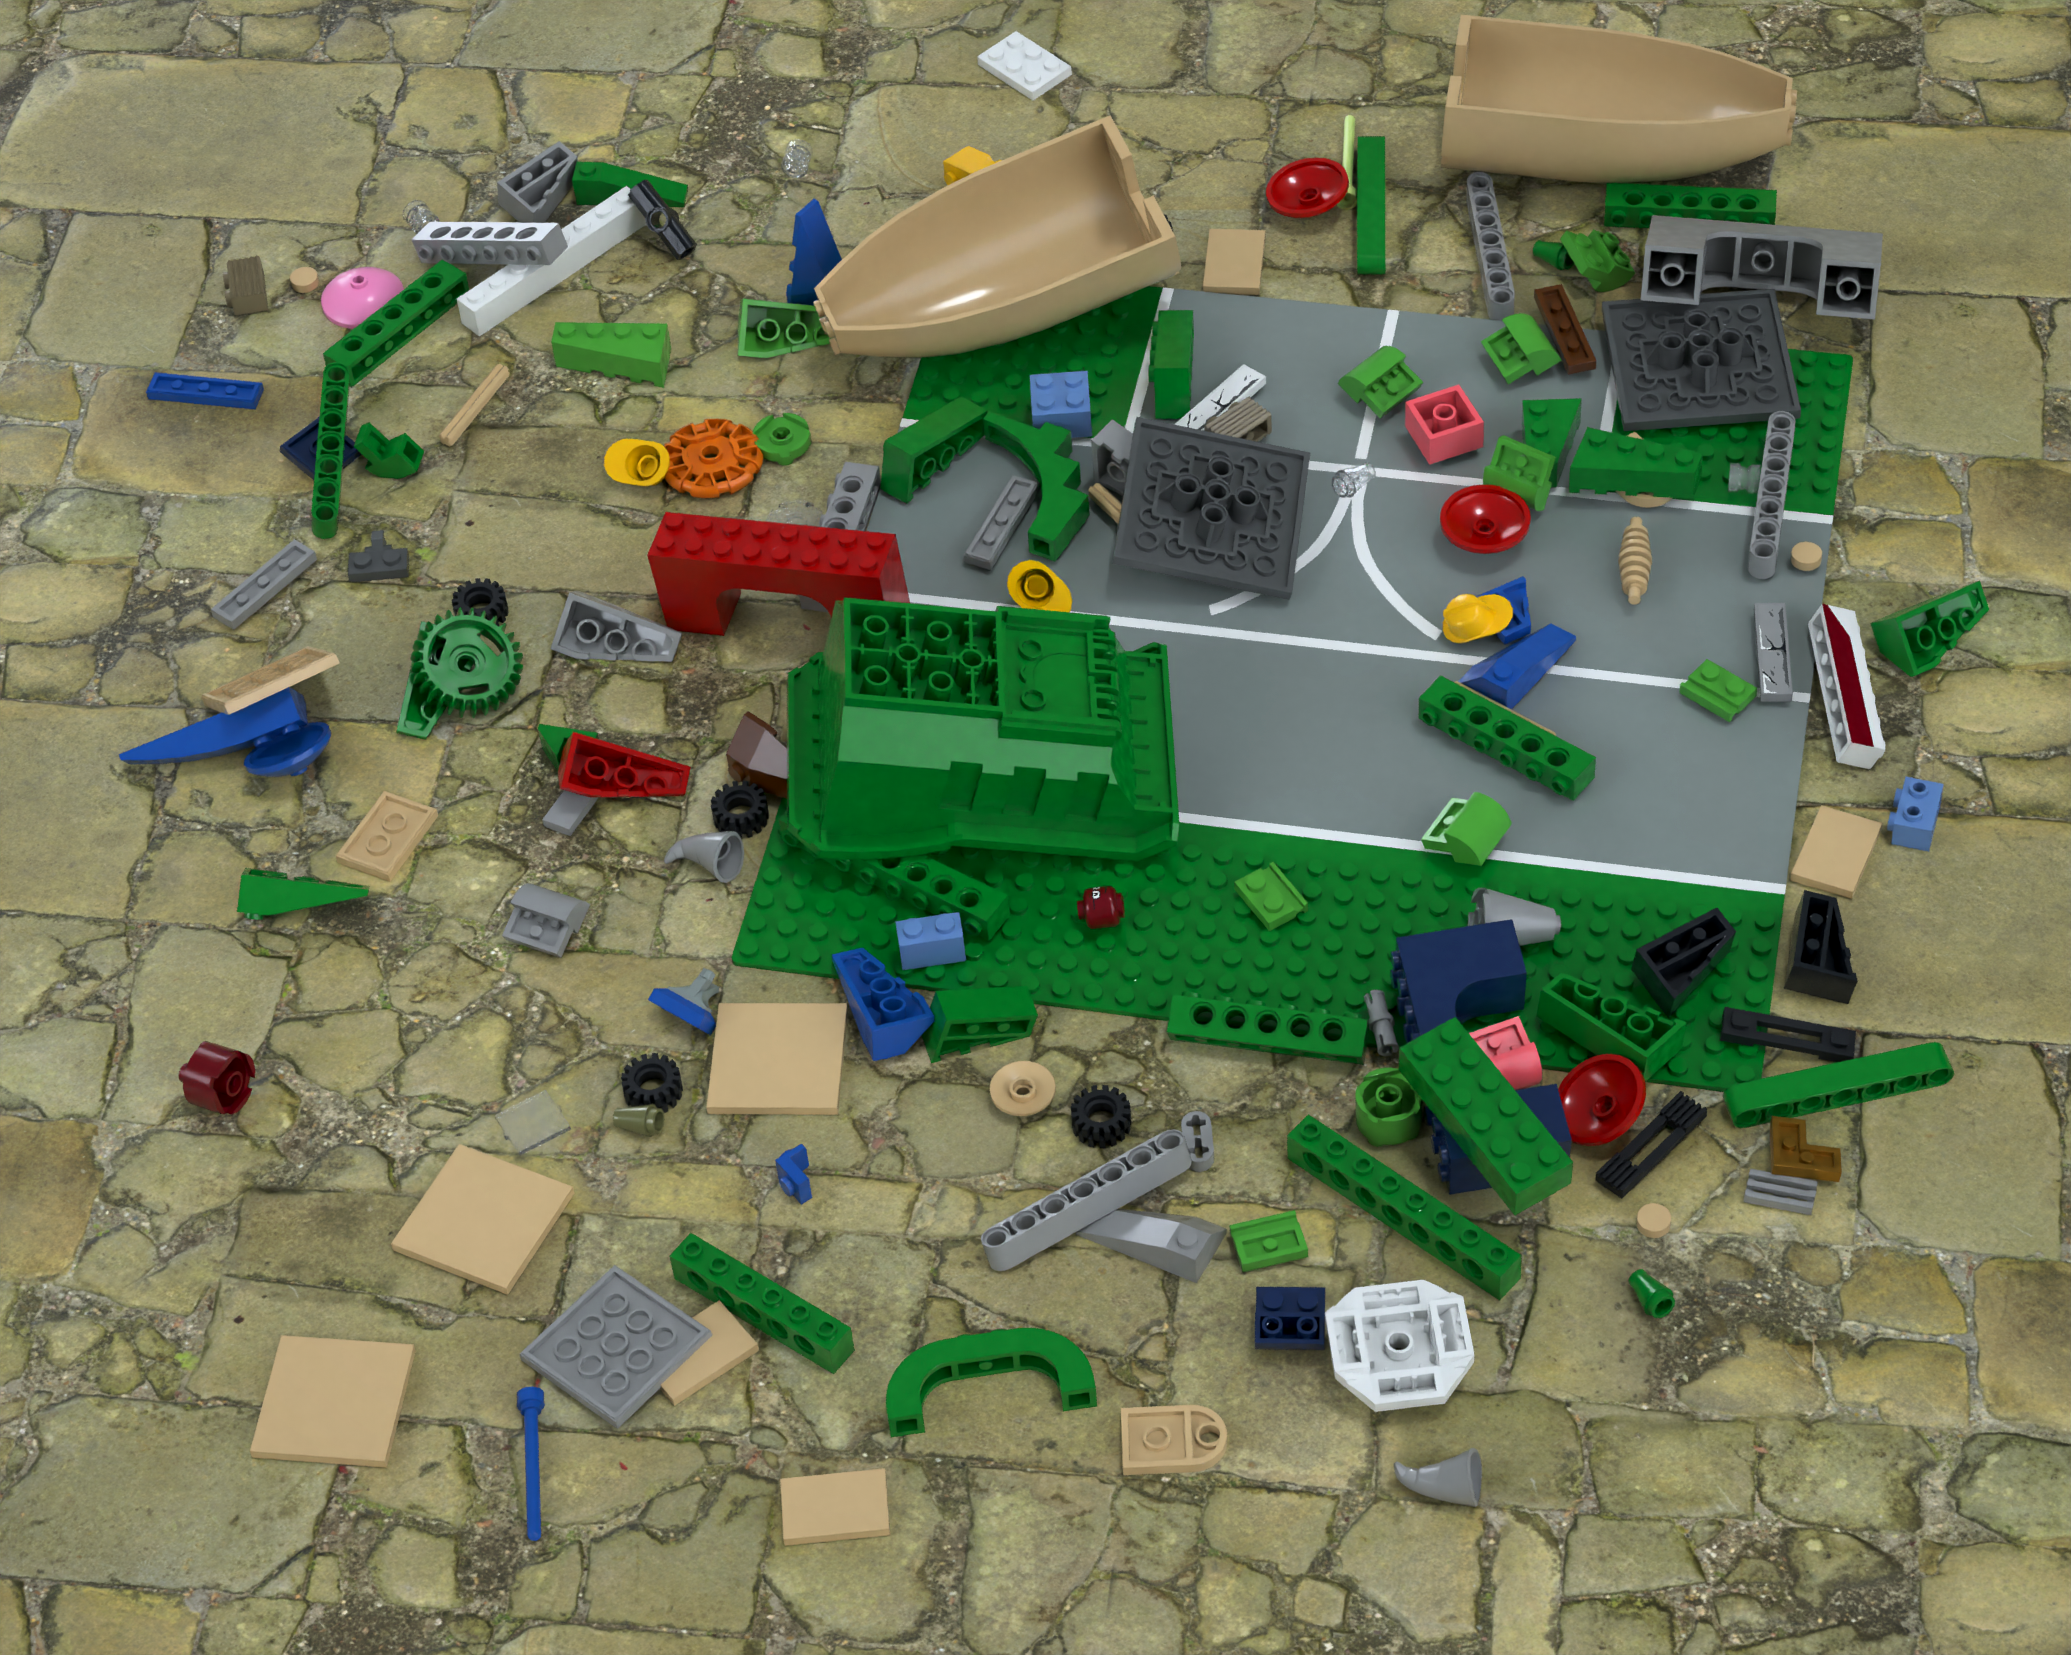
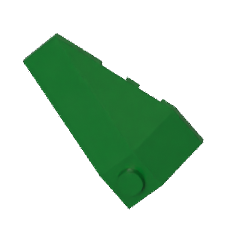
M421 621L418 633L420 630L425 631L427 622ZM438 639L433 644L428 658L430 664L438 665L445 641ZM461 659L457 663L459 669L463 672H469L474 665L469 659ZM410 666L396 733L426 740L447 706L443 705L440 710H437L438 700L434 699L427 703L429 692L419 693L422 683H414V676L417 673L411 672Z
M245 868L241 874L237 912L244 913V918L262 920L263 915L269 916L368 896L370 886L327 880L324 884L319 883V879L309 876L294 877V880L287 879V873Z

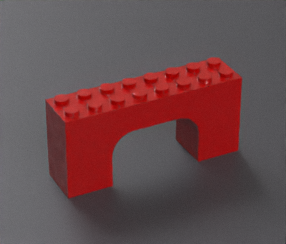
M665 512L647 554L666 625L681 632L724 636L740 598L741 589L806 596L823 605L831 618L835 601H843L844 597L910 603L896 534Z

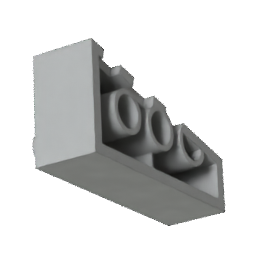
M1112 419L1091 440L1094 482L1100 483L1102 486L1123 496L1133 433Z

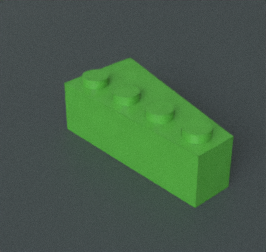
M555 322L551 343L556 367L586 373L596 370L603 372L606 377L615 378L616 375L630 377L631 382L642 383L643 380L654 382V386L664 388L671 354V342L667 324Z

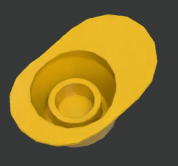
M621 439L608 448L604 457L605 470L614 481L637 486H655L665 478L670 466V456L667 449L662 444L654 441Z
M1027 560L1020 562L1012 568L1008 575L1007 587L1010 596L1021 608L1059 612L1071 611V592L1066 584L1049 567L1039 561Z
M1471 594L1458 595L1443 610L1445 618L1443 621L1444 635L1451 642L1461 644L1501 632L1509 625L1513 618L1511 603L1505 597L1496 594L1480 597Z

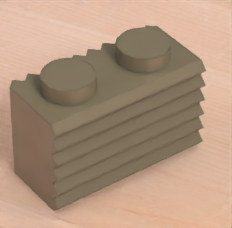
M256 255L250 258H239V260H228V272H223L225 288L230 289L225 291L227 307H233L235 316L267 311L268 301L265 275L260 257Z
M1249 396L1239 403H1232L1228 410L1220 416L1211 417L1204 426V431L1258 442L1272 432L1271 413L1267 412L1266 408L1263 409L1262 405L1259 406L1258 402L1255 403L1254 399L1251 400Z

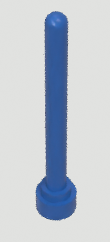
M525 1387L517 1392V1408L524 1416L527 1536L531 1541H537L541 1537L538 1415L541 1414L545 1401L544 1391L538 1387Z

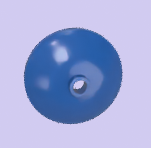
M323 722L308 723L300 727L301 731L294 735L284 737L282 734L272 738L273 742L261 748H254L244 760L246 770L251 774L265 777L297 776L304 773L308 769L307 766L320 756L329 743L332 733L328 724Z

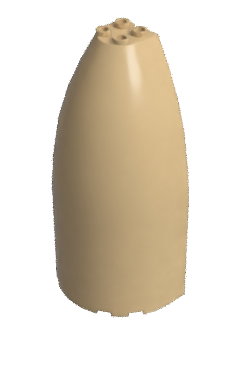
M1461 15L1455 47L1453 76H1450L1445 105L1441 168L1586 183L1669 181L1712 173L1752 160L1785 145L1791 146L1792 125L1796 114L1797 90L1792 89L1793 78L1724 52L1686 42L1602 28Z
M1111 115L978 170L900 212L866 237L814 288L818 300L813 303L820 317L819 321L825 335H828L835 355L844 353L899 358L953 355L1010 342L1046 330L1178 274L1181 270V260L1176 237L1154 195L1144 199L1140 191L1132 154Z

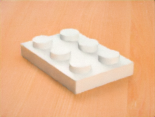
M1017 31L977 56L980 67L1032 101L1072 75L1070 65Z

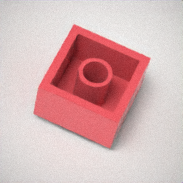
M1459 384L1405 402V427L1429 465L1483 448L1484 421Z

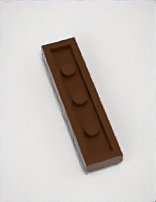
M1559 284L1534 289V299L1568 375L1596 369V358L1563 285Z

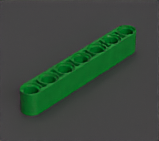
M1358 136L1357 275H1385V136Z
M339 362L328 364L323 371L311 510L312 532L321 539L334 537L337 534L339 523L350 374L348 367Z
M1930 1042L1738 1083L1724 1091L1723 1100L1733 1125L1738 1128H1747L1770 1123L1772 1116L1794 1118L1938 1087L1948 1083L1953 1078L1954 1070L1943 1045L1938 1042Z

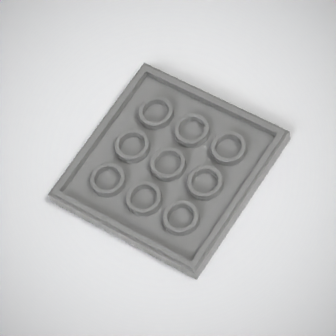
M614 1265L520 1353L522 1362L618 1429L661 1388V1384L712 1336L711 1330Z

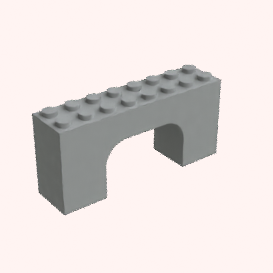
M1652 215L1645 244L1641 300L1699 305L1701 292L1712 287L1775 289L1776 291L1802 293L1817 300L1816 315L1875 320L1883 233Z

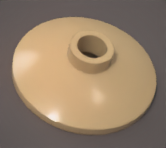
M1017 1061L1003 1066L995 1073L990 1082V1096L993 1103L1001 1111L1014 1116H1029L1044 1110L1052 1102L1056 1091L1055 1080L1051 1072L1041 1064L1031 1061Z

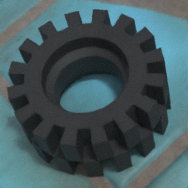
M476 578V583L471 584L470 580L466 581V587L460 585L457 588L458 592L454 591L452 606L455 616H457L460 607L464 615H468L471 607L474 605L489 603L483 608H474L475 616L480 617L481 613L485 610L487 620L490 621L494 616H497L496 625L498 627L499 622L504 623L506 621L505 616H508L509 613L504 589L502 586L499 587L498 582L494 581L491 584L488 578H485L484 582H481L480 578Z
M733 781L732 787H729L728 784L723 785V792L717 789L715 792L716 797L712 796L711 810L715 828H718L719 832H737L741 839L742 834H747V837L750 838L753 837L752 831H755L757 834L762 831L761 826L766 827L767 819H769L767 799L763 789H758V785L755 783L749 787L748 781H743L742 785H738V781ZM739 806H747L751 808L748 811L740 814H734L729 812L733 808Z
M652 1053V1058L647 1059V1054L641 1055L642 1061L634 1058L631 1060L632 1067L626 1065L624 1068L625 1073L621 1075V1083L627 1105L632 1107L654 1104L657 1108H661L664 1113L668 1112V1105L674 1108L677 1105L676 1099H681V1091H683L680 1071L676 1067V1062L673 1059L669 1061L666 1055L659 1059L658 1053ZM651 1079L664 1081L656 1089L646 1090L640 1088L644 1082Z
M1097 1085L1091 1086V1092H1088L1086 1088L1083 1089L1081 1097L1076 1095L1074 1103L1071 1104V1120L1075 1136H1079V1141L1083 1144L1088 1140V1146L1093 1148L1095 1143H1099L1100 1148H1106V1142H1109L1111 1147L1117 1145L1116 1138L1122 1142L1125 1139V1133L1129 1134L1131 1130V1110L1126 1095L1123 1092L1119 1095V1089L1115 1087L1109 1091L1108 1085H1102V1090H1097ZM1098 1111H1107L1114 1115L1113 1118L1104 1122H1095L1088 1118L1091 1114Z

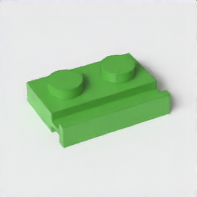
M1706 659L1688 676V680L1685 683L1682 682L1680 684L1679 693L1730 722L1736 713L1739 714L1757 696V687Z
M1274 862L1270 863L1268 868L1264 870L1260 868L1234 882L1235 891L1268 931L1296 918V914L1302 911L1304 913L1308 912V902Z
M1295 1210L1229 1225L1230 1235L1234 1242V1248L1242 1272L1308 1257V1247L1296 1218Z

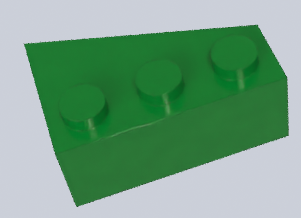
M1582 398L1522 400L1523 444L1556 457L1549 478V482H1552L1551 488L1557 487L1566 463L1567 454L1573 445L1576 430L1579 429Z
M1027 986L936 991L930 1006L934 1015V1022L921 1036L931 1063L941 1061L940 1056L960 1051V1054L964 1055L971 1053L970 1047L989 1042L990 1047L1030 1037L1038 1014Z

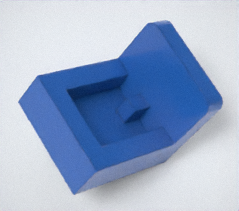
M800 1144L793 1149L785 1151L775 1160L782 1190L789 1197L793 1195L802 1205L812 1198L809 1178L803 1172L809 1166L807 1149L803 1144Z

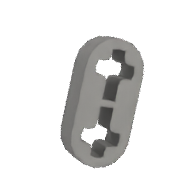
M1201 1111L1189 1112L1183 1117L1181 1122L1182 1133L1185 1136L1192 1159L1189 1169L1195 1172L1206 1171L1214 1163L1211 1120L1207 1114ZM1193 1125H1199L1200 1135H1194ZM1201 1147L1203 1157L1196 1158L1195 1148Z

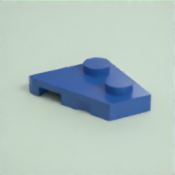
M1524 576L1476 596L1496 594L1510 601L1513 608V618L1506 628L1496 633L1504 645L1531 633L1529 603Z

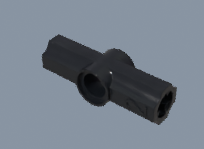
M643 180L636 184L630 190L628 196L646 218L648 228L659 235L677 260L690 255L695 250L697 243L679 221L678 213L668 207L648 180ZM662 213L666 217V222L663 227L659 222V218Z

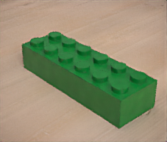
M1456 1017L1399 1048L1398 1070L1514 1216L1571 1184L1573 1161Z

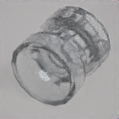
M800 139L792 140L787 144L785 156L781 164L782 171L792 178H801L807 174L809 162L813 154L810 144Z
M422 200L410 202L403 210V219L412 227L416 234L429 222H439V218L430 211V208Z
M1730 463L1728 492L1737 493L1740 490L1746 489L1749 494H1758L1760 465L1751 464L1748 468H1745L1739 463Z

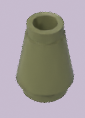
M654 1104L616 1108L613 1114V1124L615 1127L648 1137L660 1134L664 1127V1112Z

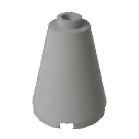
M1478 887L1472 895L1470 903H1476L1474 913L1469 912L1468 926L1512 919L1519 946L1551 941L1554 935L1560 932L1561 919L1559 915H1556L1554 908L1487 888Z

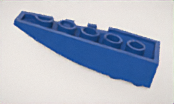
M288 687L230 715L219 713L119 754L121 761L128 764H169L222 756L253 746L261 748L273 742L272 738L282 734L284 737L294 735L301 731L300 727L308 724L306 702L302 694Z

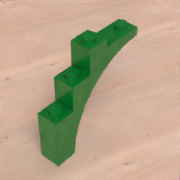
M989 411L983 418L985 439L1005 448L1018 457L1033 473L1041 489L1042 501L1038 514L1027 532L1029 552L1055 562L1090 516L1088 495L1076 490L1081 484L1080 463L1068 458L1073 452L1071 431L1045 422L1038 429Z

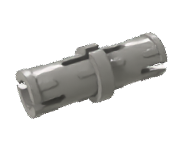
M1381 990L1370 991L1372 1000L1370 994L1367 993L1364 996L1370 1017L1368 1020L1369 1029L1374 1032L1379 1055H1392L1390 1046H1392L1395 1053L1399 1049L1393 1030L1395 1021L1388 1012L1385 993Z

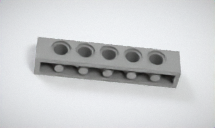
M429 222L412 239L421 263H438L444 260L449 264L551 265L568 248L559 223Z
M852 462L844 463L841 473L836 474L835 490L833 494L830 493L828 496L827 512L825 515H821L819 527L866 531L881 486L879 466ZM796 595L800 597L801 609L828 612L819 602L806 596Z

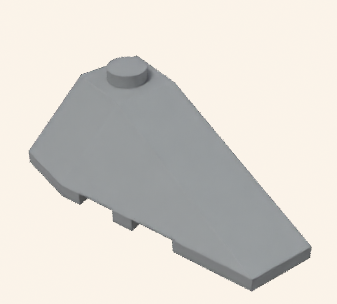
M1117 1209L1077 1231L1076 1235L1197 1283L1227 1234V1229L1194 1216Z

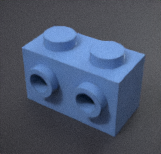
M1905 777L1903 789L1897 788L1895 792L1893 807L1898 808L1897 813L1890 812L1887 830L1893 831L1891 844L1929 852L1941 806L1944 784Z
M959 912L895 921L902 970L966 961Z

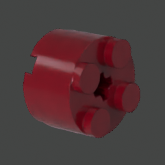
M203 1041L193 1053L189 1062L182 1065L178 1077L183 1082L184 1095L190 1104L220 1114H234L246 1104L251 1095L252 1088H249L248 1084L250 1077L255 1078V1065L253 1059L248 1054L216 1043Z

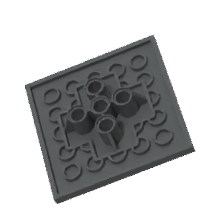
M1775 289L1701 294L1699 305L1642 301L1641 299L1602 301V315L1623 431L1768 421L1770 415L1777 411L1789 412L1795 419L1800 418L1801 407Z
M1136 417L1112 564L1290 600L1293 590L1310 452Z

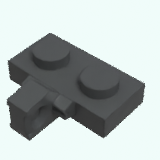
M384 530L372 531V546L365 547V552L349 553L348 577L350 582L409 577L408 548L392 549V544L386 545Z

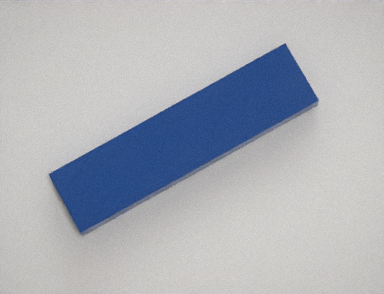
M155 372L146 394L148 399L256 410L264 388L261 382Z

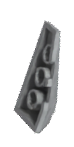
M576 590L569 592L550 649L576 659L673 662L683 633L605 600Z

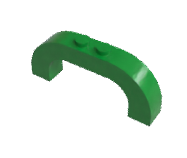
M1039 1328L996 1329L988 1333L963 1334L955 1338L929 1343L907 1356L896 1368L889 1381L886 1393V1408L891 1438L925 1433L923 1405L929 1393L943 1383L1021 1370L1038 1371L1049 1376L1058 1386L1063 1411L1096 1407V1386L1091 1365L1085 1354L1072 1341L1058 1333Z

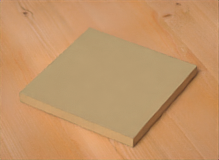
M307 646L203 694L201 698L205 707L230 715L336 666L340 662L335 653Z
M719 1003L706 1106L707 1113L838 1115L848 1017L847 1003Z
M459 1144L398 1232L391 1246L393 1251L508 1295L575 1194L573 1186Z
M281 1335L250 1449L252 1458L387 1468L416 1352L414 1344Z

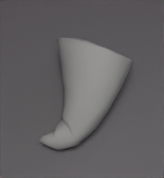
M734 831L690 836L675 843L666 853L664 862L668 864L676 859L686 858L702 865L720 882L727 883L736 878L743 866V842L740 835Z
M1474 1447L1440 1463L1423 1466L1419 1469L1406 1467L1400 1462L1394 1463L1396 1478L1408 1489L1424 1496L1450 1503L1473 1507L1478 1505L1481 1492L1482 1464L1480 1454Z

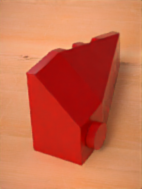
M573 732L563 747L558 770L559 788L586 797L684 796L691 767Z

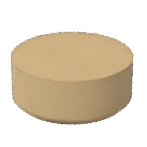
M311 267L298 268L290 275L292 288L296 292L308 293L319 285L317 271Z
M1800 542L1792 548L1791 563L1797 569L1811 571L1820 566L1822 550L1817 544Z
M1656 1203L1646 1204L1637 1213V1228L1646 1237H1662L1670 1230L1671 1214L1663 1205Z

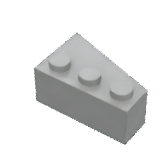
M558 141L497 182L498 204L520 223H545L573 186L572 178L576 162H578V156Z

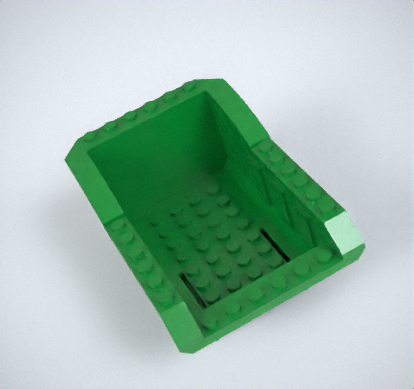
M845 597L843 601L836 600L824 652L816 653L810 657L808 663L801 668L796 667L787 676V830L817 857L830 859H889L948 850L951 846L1140 861L1176 846L1178 841L1179 810L1167 645L1152 642L1134 651H1125L1117 640L1115 632L1109 628L1110 617L1103 615L997 606L995 611Z

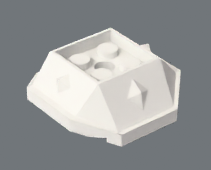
M1425 1280L1356 1287L1346 1294L1336 1306L1333 1305L1325 1312V1323L1335 1379L1375 1412L1445 1404L1474 1363V1350L1463 1296L1454 1292L1449 1293Z

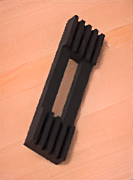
M1724 1008L1720 1041L1752 1047L1753 1044L1796 1051L1819 1056L1818 1059L1833 1062L1854 1059L1856 1031L1735 1008ZM1761 1026L1820 1037L1821 1042L1756 1031V1027Z
M1680 1091L1660 1110V1114L1643 1131L1596 1172L1595 1181L1622 1199L1707 1117V1108H1701L1700 1103L1696 1105L1694 1099L1689 1100L1690 1097L1688 1095L1684 1096V1093ZM1666 1125L1675 1129L1638 1166H1632L1630 1160Z

